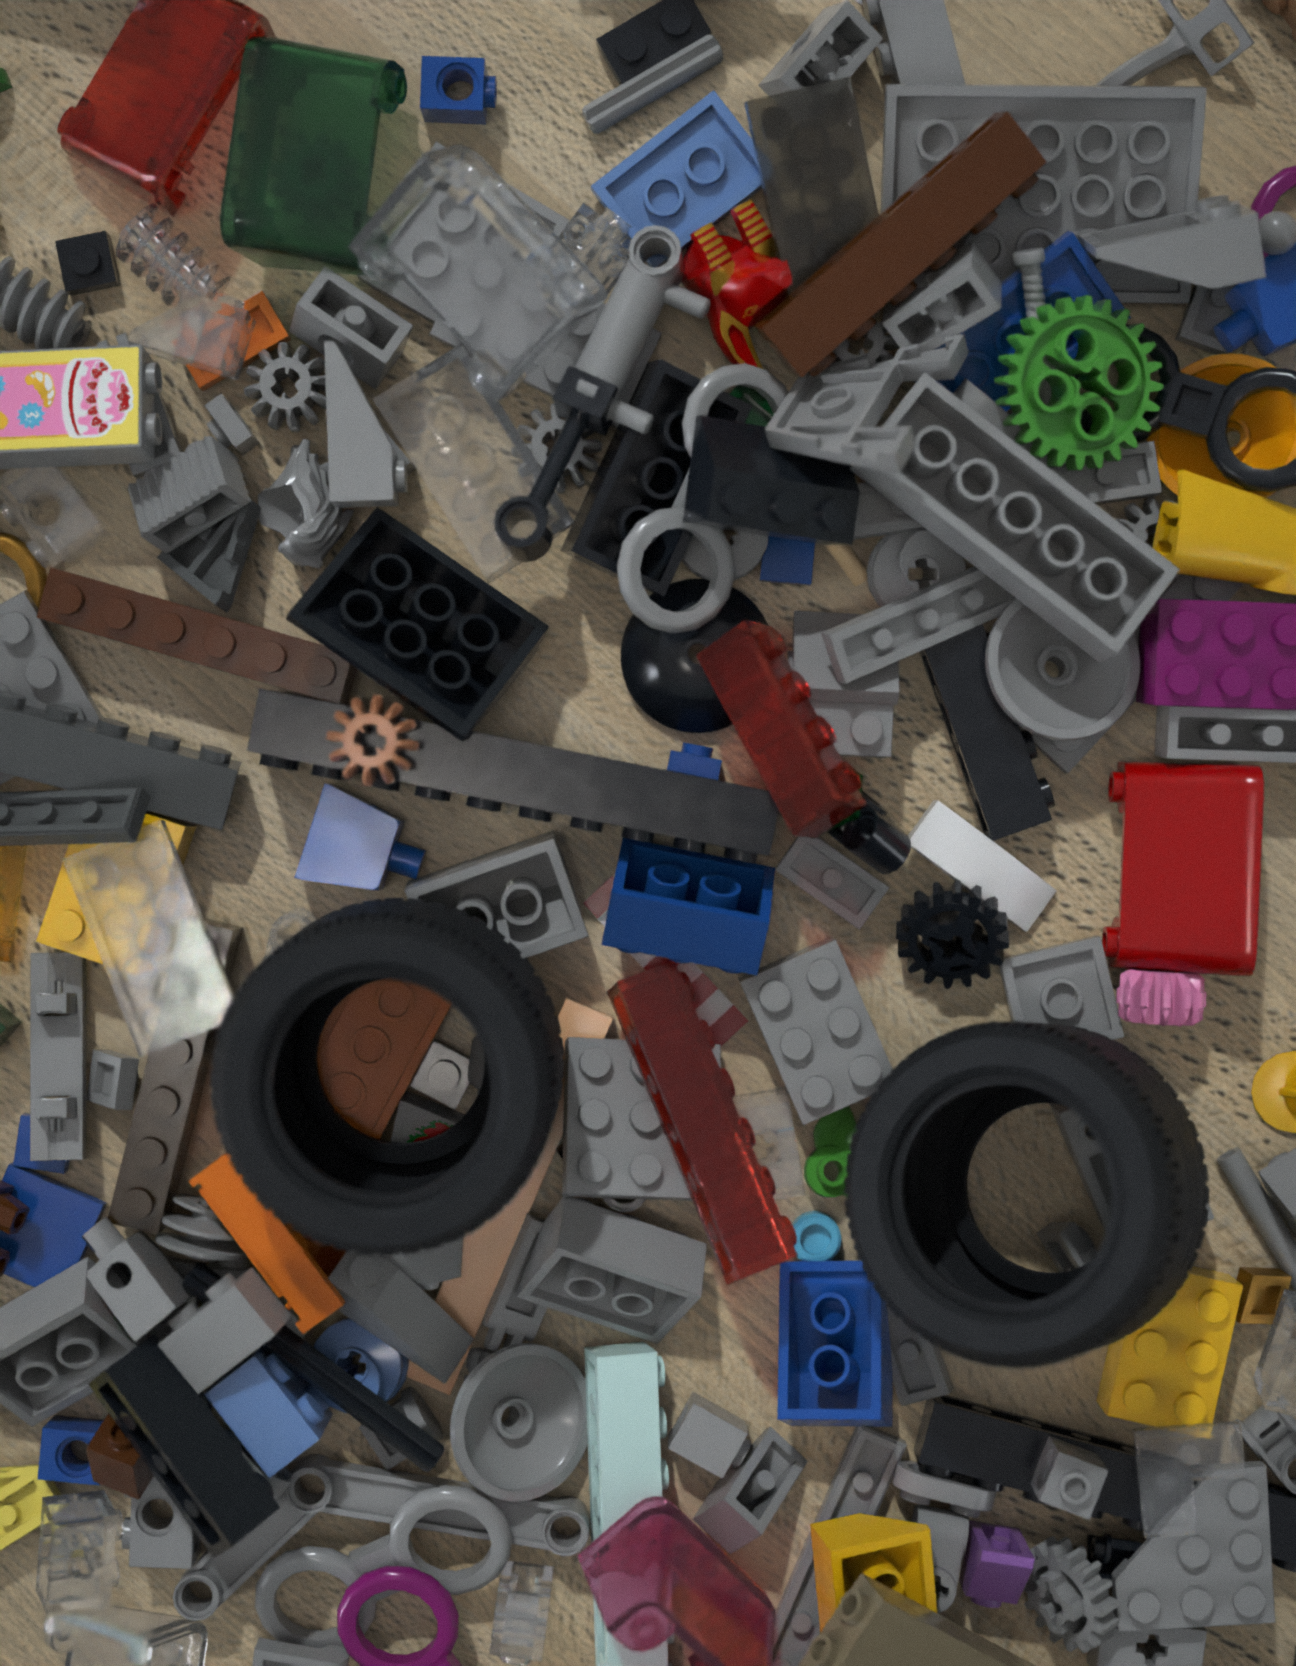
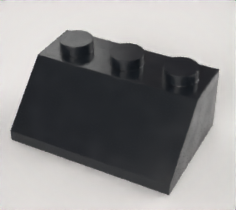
M702 415L696 417L682 522L823 545H853L860 491L855 475L850 470L852 467L850 464L770 448L765 433L766 427Z

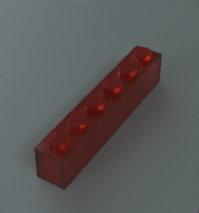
M670 961L617 981L607 991L608 997L726 1284L734 1283L796 1257L797 1253L794 1245L797 1244L795 1230L786 1215L781 1216L773 1198L776 1195L773 1177L767 1167L764 1165L760 1166L752 1148L756 1144L753 1129L745 1117L739 1116L732 1100L735 1097L734 1084L725 1068L719 1069L712 1049L715 1047L712 1031L705 1020H699L692 1004L695 994L689 977L684 971L679 972L676 963Z

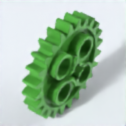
M1091 295L1076 297L1074 303L1071 297L1056 299L1055 308L1051 304L1037 307L1038 319L1026 317L1019 321L1026 335L1013 334L1008 335L1006 338L1008 343L1015 349L1014 354L998 356V361L1009 368L1008 375L994 378V383L1008 387V394L996 400V405L1011 406L1012 413L1002 422L1003 426L1019 425L1021 429L1017 433L1014 442L1017 444H1027L1033 441L1030 454L1035 458H1043L1048 454L1047 466L1062 467L1066 463L1067 470L1073 471L1082 470L1085 463L1088 469H1099L1103 467V458L1108 462L1121 460L1120 447L1124 449H1136L1138 447L1137 440L1132 432H1150L1151 426L1143 418L1144 412H1157L1160 409L1155 402L1149 400L1150 392L1160 391L1164 386L1159 382L1150 380V373L1162 367V362H1148L1146 357L1156 346L1155 341L1140 343L1138 337L1141 335L1145 325L1137 323L1126 326L1130 310L1127 308L1119 309L1111 314L1112 303L1109 299L1099 300L1093 306ZM1070 334L1076 338L1078 343V352L1074 359L1068 355L1066 350V341ZM1045 356L1057 368L1056 370H1052L1044 364L1043 358ZM1112 363L1116 366L1119 373V380L1114 388L1110 385L1107 378V371ZM1080 374V377L1078 378V380H1076V379H1075L1074 377H1072V376H1068V375ZM1043 379L1051 387V398L1046 405L1039 396V386ZM1080 387H1082L1086 391H1090L1085 393H1078ZM1102 397H1106L1108 400L1114 403L1115 408L1113 411L1111 407L1104 400L1101 399ZM1085 408L1092 417V426L1088 433L1082 429L1080 424V417Z

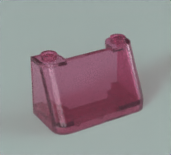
M653 1496L643 1499L577 1555L607 1631L628 1649L639 1652L652 1650L675 1633L694 1651L688 1658L691 1666H772L776 1613L766 1592L667 1498Z

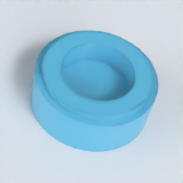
M809 1211L798 1216L792 1223L789 1231V1242L794 1254L801 1261H830L840 1249L841 1233L837 1223L831 1216L820 1211Z

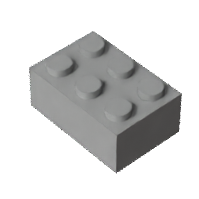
M832 936L759 968L758 975L745 974L738 977L803 1125L872 1096L874 1092H877L876 1088L884 1078L891 1074L892 1066L838 943Z

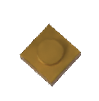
M1240 1267L1236 1280L1243 1285L1236 1321L1240 1324L1279 1325L1292 1276L1279 1268Z

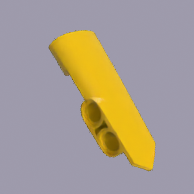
M1178 470V503L1168 501L1162 503L1152 548L1180 569L1177 574L1250 584L1251 587L1261 590L1296 595V508L1186 470Z

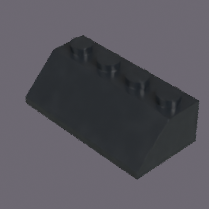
M662 359L647 364L629 405L652 414L654 418L653 425L646 434L621 424L618 425L563 543L561 552L618 578L617 562L622 542L638 521L658 509L672 507L690 468L691 458L684 444L682 420L687 399L701 379ZM723 391L709 407L708 417L745 423L752 405ZM679 528L669 529L653 538L644 551L640 567L644 589L660 596H665L693 536L691 532Z

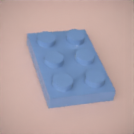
M713 90L591 185V191L630 242L638 231L648 226L658 225L667 227L676 234L680 241L681 251H683L693 243L690 237L691 233L711 222L715 226L730 214L731 209L747 201L777 177V171ZM656 254L647 258L646 262L650 267H660L670 258L665 255Z

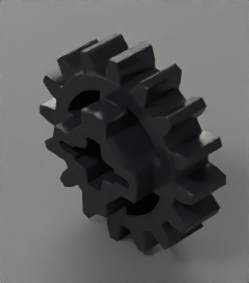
M959 880L954 881L951 891H944L941 884L935 882L933 883V895L927 896L925 893L917 890L914 893V906L903 904L901 908V921L896 923L899 957H908L907 970L910 973L920 969L924 970V983L930 984L937 976L943 978L944 988L950 989L953 979L961 978L966 988L971 987L972 975L977 973L980 977L987 980L990 978V963L1002 966L1004 962L1003 949L1009 948L1006 912H998V899L995 896L982 901L981 887L978 885L973 887L969 893L962 892V885ZM976 920L980 921L984 926L987 935L983 934V926L976 924ZM918 935L922 936V943H921V941H920ZM923 944L930 947V949L927 950Z

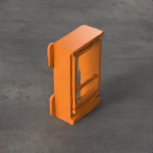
M225 1152L188 1182L192 1187L198 1183L201 1185L202 1188L198 1190L276 1296L278 1298L284 1296L287 1300L285 1303L286 1309L291 1310L293 1308L300 1319L295 1325L304 1334L346 1303L328 1278L346 1251L335 1249L334 1245L329 1244L328 1246H322L317 1257L310 1254L307 1250L308 1244L303 1235L292 1229L293 1226L288 1223L285 1225L281 1220L274 1217V1212L270 1209L267 1211L256 1200L257 1196L249 1192L248 1188L241 1181L243 1178L241 1175H237L234 1167L229 1161L231 1159L230 1155H226Z

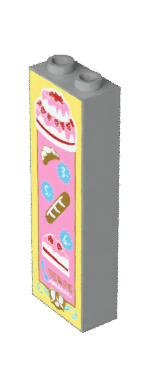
M142 344L0 351V469L154 463V445H160L162 441L161 419L159 414L155 413V394H161L162 373L159 363L152 360Z

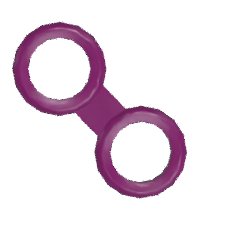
M384 1566L362 1574L347 1587L337 1608V1633L347 1654L360 1666H462L452 1653V1649L459 1637V1612L450 1592L433 1576L412 1567ZM387 1590L407 1591L419 1596L431 1607L437 1620V1634L434 1640L420 1651L408 1655L390 1654L376 1648L365 1638L359 1625V1610L362 1604L373 1595Z

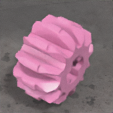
M1127 970L1120 974L1119 987H1117L1116 1003H1118V1016L1132 1023L1193 1026L1203 1020V1009L1206 1007L1207 991H1204V978L1196 973Z

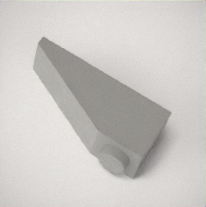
M324 341L329 502L336 508L399 506L398 492H407L408 486L406 461L397 460V452L335 341Z
M355 1250L351 1252L346 1251L328 1277L346 1301L342 1307L337 1309L338 1311L444 1384L474 1340L406 1273L385 1257L379 1256V1253L367 1255L357 1254Z

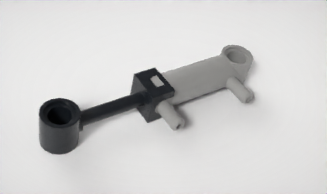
M658 225L648 226L638 231L631 239L628 249L629 259L575 367L568 366L553 396L558 416L565 418L566 421L528 497H511L503 502L496 511L494 518L495 532L506 553L517 561H536L543 557L550 549L553 533L548 519L550 512L546 507L585 428L606 436L614 421L642 434L650 431L654 421L653 415L620 401L619 395L664 304L700 319L704 318L709 311L711 303L708 298L678 286L682 282L684 275L681 246L676 234L667 227ZM656 254L665 255L670 258L660 267H650L644 264L647 258ZM530 520L537 524L535 531L527 538L520 539L511 535L513 527L520 521Z

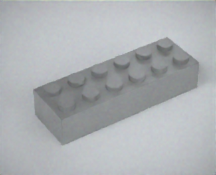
M925 372L882 426H911L916 446L901 472L892 474L854 465L850 469L1099 663L1118 654L1180 570Z

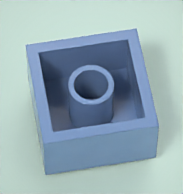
M261 1347L213 1382L204 1394L269 1478L320 1440L333 1415L329 1409L330 1406L317 1394L313 1386L286 1367L273 1353L269 1354Z

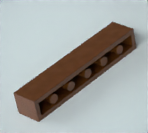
M1008 111L994 113L754 325L755 329L794 375L801 378L808 372L812 377L818 375L836 359L837 356L833 350L848 337L852 342L858 340L876 324L877 320L873 315L886 303L889 302L892 306H895L907 298L917 287L913 280L928 266L935 271L948 262L958 251L954 244L969 230L973 235H976L990 225L998 216L994 208L1009 195L1013 199H1017L1031 189L1039 180L1035 172L1046 164L1047 161Z
M52 567L49 570L36 618L345 706H347L357 668L324 645Z

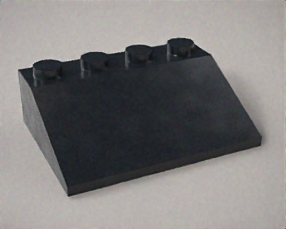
M376 507L286 617L289 622L462 742L508 691L535 655L549 628L547 624L379 507Z

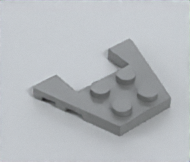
M964 334L945 337L946 347L921 353L919 344L899 348L891 360L870 364L869 357L866 355L831 363L825 370L814 377L809 372L802 378L798 377L765 428L770 448L892 474L900 473L916 446L911 426L876 427L902 382L918 381L924 372L934 380H951L955 378L969 354Z

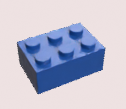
M623 838L601 945L614 947L625 953L639 952L665 957L676 963H695L716 967L732 974L746 973L758 975L770 922L775 867Z

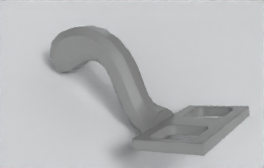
M1158 0L1173 22L1169 35L1161 43L1148 48L1117 67L1095 86H1131L1141 78L1182 55L1197 56L1209 75L1214 76L1255 42L1226 0H1210L1209 5L1191 20H1186L1182 16L1173 0ZM1222 22H1225L1238 37L1240 44L1236 51L1222 62L1216 63L1204 48L1203 38Z

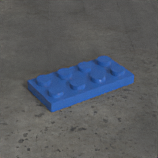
M1067 231L1044 249L1045 261L1041 262L1040 267L1046 304H1051L1055 308L1056 299L1071 297L1074 303L1076 297L1091 295L1093 306L1099 300H1111V314L1115 310L1125 309L1073 232ZM1020 268L1002 281L1001 309L959 334H964L969 354L954 379L936 380L952 394L965 378L995 403L997 399L1008 394V387L994 383V378L1008 375L1009 368L998 361V356L1014 354L1015 349L1006 340L1008 335H1025L1019 322L1022 318H1026ZM1070 334L1066 341V350L1068 355L1074 359L1078 352V343L1076 338ZM945 343L936 349L946 347ZM1000 406L1005 411L1011 408V406Z

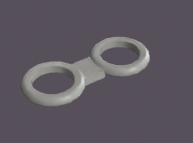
M746 363L721 366L702 378L687 399L682 420L684 444L690 458L696 417L699 415L708 416L709 407L721 392L736 385L754 389L767 400L773 414H775L788 394L786 386L768 370ZM689 470L672 507L658 509L638 521L622 542L617 562L619 590L630 611L650 628L672 634L696 630L715 618L730 597L735 577L733 550L723 533L724 529L682 522ZM679 528L691 532L703 542L710 555L712 574L708 589L699 602L686 610L672 612L662 609L649 598L642 585L640 567L644 551L653 538L666 530Z
M440 1485L420 1490L402 1503L390 1523V1534L350 1551L349 1556L333 1548L306 1546L286 1551L266 1566L256 1583L255 1609L262 1626L277 1641L322 1648L327 1645L344 1647L337 1633V1627L326 1630L306 1629L293 1623L281 1611L276 1597L277 1590L284 1580L295 1573L313 1570L327 1572L340 1578L349 1587L366 1572L384 1566H407L433 1576L451 1595H459L480 1590L500 1575L511 1555L512 1533L505 1513L488 1496L469 1487ZM442 1509L460 1510L476 1517L486 1528L491 1541V1547L484 1559L472 1567L457 1571L439 1569L426 1563L414 1550L410 1534L416 1522L430 1512ZM387 1590L375 1594L362 1604L359 1610V1625L364 1635L375 1618L376 1602L400 1590Z

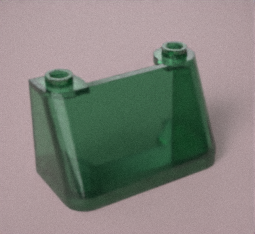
M253 36L247 41L242 56L220 212L221 236L228 248L262 267L321 272L326 266L335 273L376 276L377 263L382 258L385 250V236L382 229L378 228L376 221L366 213L380 114H393L399 104L405 101L407 95V80L403 67L389 59L274 37Z

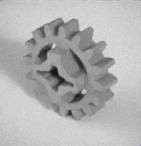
M1051 1536L1031 1548L1030 1550L1035 1560L1032 1573L1023 1590L1028 1593V1601L1024 1604L1027 1609L1035 1610L1039 1615L1035 1623L1038 1628L1046 1625L1050 1631V1640L1055 1643L1063 1638L1065 1647L1070 1652L1079 1647L1082 1653H1087L1110 1639L1114 1635L1111 1629L1119 1625L1120 1621L1111 1612L1119 1607V1601L1109 1596L1108 1589L1113 1586L1112 1581L1102 1579L1098 1573L1102 1564L1098 1560L1090 1563L1087 1559L1086 1548L1083 1545L1073 1550L1071 1541L1067 1537L1057 1541L1054 1536Z

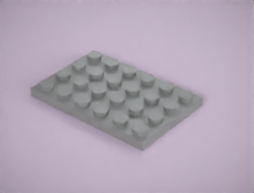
M885 84L880 214L990 116L1004 111L1009 112L1047 163L1035 172L1039 180L1031 189L1017 199H1013L1009 195L994 208L998 216L990 225L976 235H973L969 230L954 244L959 250L973 241L1001 282L1020 268L1013 263L1014 252L1039 247L1045 249L1067 231L1073 232L1078 239L1079 234L1196 210L1207 88L1203 86ZM1085 250L1121 303H1190L1191 283L1098 259Z

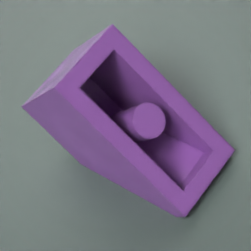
M969 1520L966 1552L962 1559L959 1582L965 1596L971 1597L970 1600L973 1603L989 1608H999L1002 1602L1017 1605L1032 1573L1035 1560L1020 1529Z

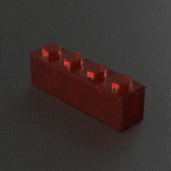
M744 620L699 652L696 657L793 836L816 838L866 805L858 790L862 787V783L855 769L848 762L842 761L833 744L836 742V735L832 727L822 716L816 714L808 699L812 695L809 685L797 671L792 670L784 656V653L787 652V647L780 634L771 626Z

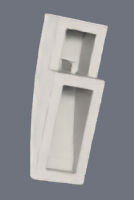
M933 800L908 835L913 850L941 869L943 873L954 881H961V885L965 889L970 891L976 885L980 886L982 901L995 896L998 899V912H1006L1007 919L1025 932L1029 930L1057 891L1006 850L938 800Z

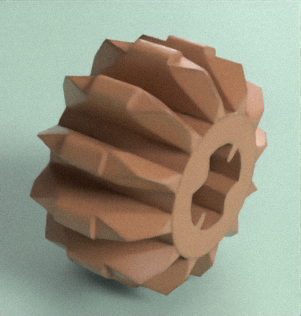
M380 695L373 696L370 713L367 712L360 698L352 699L351 707L356 715L354 719L342 711H337L334 714L336 721L346 726L344 733L328 731L326 738L333 742H343L344 748L333 751L329 758L331 762H340L347 758L351 759L342 773V776L346 779H352L356 776L363 766L362 783L364 786H373L376 778V768L379 769L384 782L391 784L395 782V774L390 766L391 763L396 764L405 771H409L412 767L411 762L399 754L401 749L419 750V742L402 739V734L413 731L417 724L415 720L409 719L396 725L395 721L404 709V706L398 702L391 705L383 716L384 698ZM377 726L378 735L386 737L385 748L377 747L376 751L378 754L375 756H369V747L360 744L362 733L370 734L369 727Z

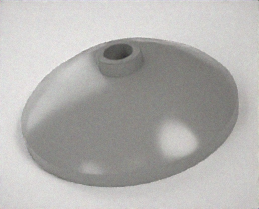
M1015 599L1002 611L990 631L985 652V666L988 682L996 701L1016 724L1043 738L1069 741L1083 739L1106 729L1126 711L1139 683L1140 654L1135 635L1132 633L1118 654L1099 663L1026 605ZM1046 661H1051L1057 665L1059 670L1057 677H1051L1047 674L1045 670Z
M519 1343L493 1352L470 1372L457 1394L450 1422L452 1451L457 1465L466 1479L478 1490L491 1497L503 1501L522 1502L533 1500L551 1492L568 1478L581 1460L588 1444L586 1381L573 1361L563 1353L548 1346L535 1343ZM509 1407V1417L502 1423V1414Z

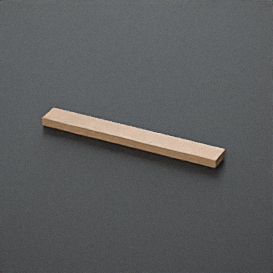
M566 997L558 1015L561 1028L560 1037L563 1038L564 1048L562 1059H565V1040L568 1037L605 1039L613 1016ZM564 1077L562 1079L563 1085L558 1102L559 1105L545 1147L536 1167L532 1169V1174L524 1186L519 1188L518 1194L496 1216L489 1221H485L483 1226L472 1233L465 1234L463 1237L461 1277L443 1281L435 1299V1302L474 1339L526 1215L530 1212L556 1152V1148L563 1136ZM471 1345L445 1384L411 1360H409L406 1377L450 1396Z

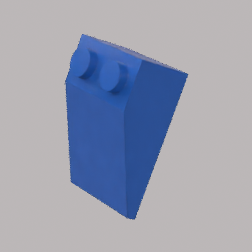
M862 1261L780 1262L777 1419L790 1426L893 1427V1371L887 1302L880 1298L879 1293L873 1288L874 1283L868 1280V1275L862 1268Z

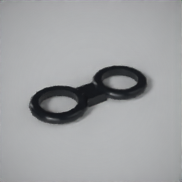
M1144 327L1138 340L1140 343L1155 341L1156 346L1148 354L1154 361L1162 362V367L1158 371L1160 383L1164 386L1162 390L1158 391V395L1153 401L1160 407L1159 411L1144 412L1143 418L1151 426L1150 432H1132L1137 442L1147 439L1164 426L1205 439L1210 459L1222 475L1246 490L1275 492L1296 486V458L1285 466L1271 470L1252 468L1237 459L1230 450L1227 438L1229 419L1237 406L1251 395L1266 390L1285 391L1296 397V371L1265 367L1244 373L1227 386L1181 373L1177 355L1165 339ZM1080 374L1068 375V376H1072V377H1074L1076 380H1078V378L1080 377ZM1084 409L1080 417V424L1082 429L1088 433L1092 426V417Z

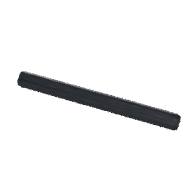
M198 1263L185 1276L182 1286L204 1304L209 1300L205 1291L222 1277L205 1264ZM285 1325L282 1326L276 1335L260 1346L269 1354L273 1353L286 1367L423 1471L429 1472L443 1456L445 1448L441 1443Z

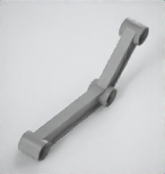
M310 1454L302 1458L290 1471L293 1479L277 1501L280 1508L230 1549L214 1558L207 1550L199 1557L192 1569H187L175 1587L173 1602L178 1613L187 1620H205L213 1615L215 1610L318 1512L390 1524L403 1502L420 1490L440 1485L469 1487L488 1496L505 1513L512 1533V1544L550 1550L560 1556H572L579 1553L585 1547L589 1537L590 1513L580 1499L572 1496L553 1497L543 1495L533 1500L522 1502L503 1501L483 1493L468 1482L390 1469L387 1471L384 1468L330 1460L328 1457L320 1454ZM305 1474L318 1476L323 1481L325 1490L320 1493L306 1491L301 1485L300 1477ZM442 1509L430 1512L418 1520L413 1527L490 1540L486 1528L477 1518L460 1510ZM568 1516L574 1518L579 1523L580 1529L574 1534L563 1535L554 1529L553 1522L560 1517ZM194 1581L204 1582L211 1589L212 1597L206 1599L198 1598L190 1590L189 1583Z

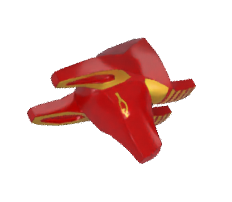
M751 199L730 210L741 235V241L730 236L719 235L712 222L701 226L690 234L693 243L687 247L683 259L684 275L682 283L687 290L710 300L711 305L707 313L714 340L726 359L732 365L746 363L763 369L752 344L749 330L794 291L795 288L792 285V275L787 260L781 261L777 259L773 234Z

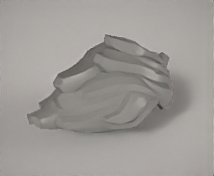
M303 439L300 445H293L291 447L290 458L278 479L269 488H265L258 494V505L261 507L259 521L261 525L273 529L285 537V540L279 544L278 550L293 565L310 566L320 569L324 564L323 559L345 533L354 510L347 509L343 511L341 508L334 507L329 502L328 462L320 465L318 462L319 455L311 454L310 441Z

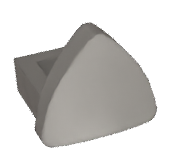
M411 1386L401 1391V1398L390 1405L438 1442L442 1440L443 1433L441 1427L421 1395ZM361 1423L359 1429L387 1471L406 1459L404 1455Z

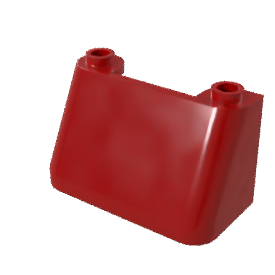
M1118 762L1117 772L1111 771L1108 782L1109 802L1117 803L1118 811L1123 813L1119 916L1114 917L1112 927L1104 926L1102 932V944L1105 957H1109V967L1226 976H1252L1256 965L1264 806V777L1262 768L1254 765Z

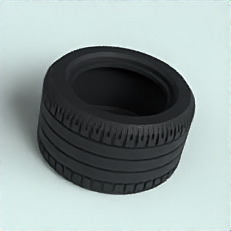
M386 898L384 901L375 899L364 901L362 904H352L341 908L339 911L335 910L304 927L300 932L296 933L264 958L262 963L258 964L248 975L247 981L241 984L233 997L234 1000L230 1002L225 1012L224 1022L220 1024L216 1037L217 1044L213 1050L211 1063L214 1067L211 1069L210 1082L211 1088L214 1089L211 1092L212 1109L216 1112L214 1119L218 1134L222 1135L220 1138L226 1155L231 1157L229 1161L234 1167L237 1175H241L243 1178L241 1181L248 1188L249 1192L257 1196L256 1200L267 1211L270 1209L274 1212L273 1216L281 1220L282 1223L285 1225L288 1223L293 1226L292 1229L301 1233L305 1237L307 1235L311 1236L313 1241L320 1242L326 1246L331 1244L334 1245L335 1249L347 1252L355 1250L357 1254L374 1255L379 1253V1256L398 1255L399 1252L402 1255L421 1252L423 1248L426 1251L443 1246L445 1242L448 1244L464 1237L466 1233H472L483 1226L485 1221H489L496 1216L518 1194L519 1188L524 1186L532 1174V1169L536 1167L559 1105L558 1102L563 1085L564 1060L562 1057L564 1056L563 1038L560 1037L561 1028L558 1016L554 1015L556 1010L550 995L545 994L547 989L540 976L534 975L536 970L528 959L521 958L522 952L511 941L509 943L504 941L505 936L495 928L490 930L486 927L487 923L475 916L472 918L467 917V912L454 907L449 910L445 904L433 901L426 904L425 900L408 898L407 901H404L403 898ZM388 978L407 981L437 993L450 1002L468 1020L483 1046L484 1075L475 1102L454 1126L426 1140L408 1143L388 1142L360 1132L337 1113L329 1102L320 1081L317 1062L318 1045L323 1027L329 1015L348 994L365 984Z
M1018 1021L979 1023L940 1035L927 1042L925 1046H920L910 1053L907 1059H903L891 1070V1074L884 1078L876 1088L877 1092L872 1094L866 1104V1111L861 1113L860 1120L855 1127L857 1131L852 1136L853 1140L849 1147L851 1152L847 1155L848 1163L845 1169L847 1172V1177H845L844 1181L846 1183L844 1194H847V1200H845V1206L847 1207L846 1217H849L850 1221L848 1228L851 1231V1239H854L855 1242L853 1246L858 1253V1260L863 1263L862 1268L868 1275V1280L874 1283L873 1288L879 1293L880 1298L887 1302V1307L898 1318H902V1322L910 1327L912 1331L920 1333V1337L935 1346H939L940 1349L955 1356L960 1355L961 1358L972 1362H982L985 1365L1005 1366L1007 1368L1038 1367L1069 1360L1114 1343L1151 1321L1176 1295V1290H1179L1189 1275L1187 1271L1192 1270L1198 1257L1196 1250L1201 1249L1205 1232L1202 1230L1207 1226L1209 1212L1206 1209V1204H1209V1187H1206V1181H1209L1207 1164L1203 1162L1205 1158L1201 1142H1198L1197 1137L1199 1134L1193 1120L1188 1118L1190 1116L1182 1100L1177 1099L1178 1094L1168 1081L1163 1082L1164 1077L1152 1065H1147L1148 1063L1136 1052L1130 1051L1123 1044L1110 1040L1109 1037L1094 1031L1089 1032L1087 1029L1061 1024ZM1053 1103L1070 1108L1085 1123L1097 1140L1109 1171L1112 1201L1109 1225L1104 1240L1092 1261L1069 1271L1039 1272L1021 1267L999 1254L984 1238L977 1227L969 1205L967 1192L969 1164L981 1137L999 1118L1017 1108L1030 1104Z

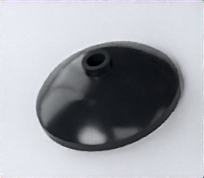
M706 579L677 581L669 585L665 596L652 593L649 598L665 610L672 612L686 610L699 602L708 589L710 581ZM733 587L729 599L718 615L696 630L674 634L650 628L633 614L626 626L622 639L621 668L631 696L638 706L652 719L668 728L681 732L708 733L724 729L740 721L756 707L764 696L774 669V642L768 623L758 607L747 596ZM700 644L708 650V659L704 663L696 664L689 659L688 651L693 645Z

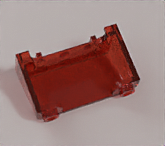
M139 0L77 106L69 107L63 114L57 128L58 134L61 135L60 144L62 149L69 156L174 218L186 198V194L177 189L183 177L181 171L189 176L193 172L195 166L190 160L241 74L248 78L253 70L249 59L256 57L266 63L278 43V39L267 17L237 0Z

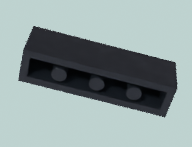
M983 624L924 649L919 653L984 835L994 841L1051 821L1049 808L1055 806V801L1046 778L1038 779L1031 760L1037 758L1038 755L1030 732L1025 729L1020 731L1019 725L1002 710L991 691L985 666V652L990 632L986 633Z
M153 1334L105 1369L88 1385L214 1558L237 1544L276 1512L280 1506L273 1498L274 1492L268 1480L262 1474L254 1472L243 1457L242 1446L232 1432L223 1429L211 1412V1404L205 1397L204 1392L202 1391L197 1394L158 1346L160 1341Z

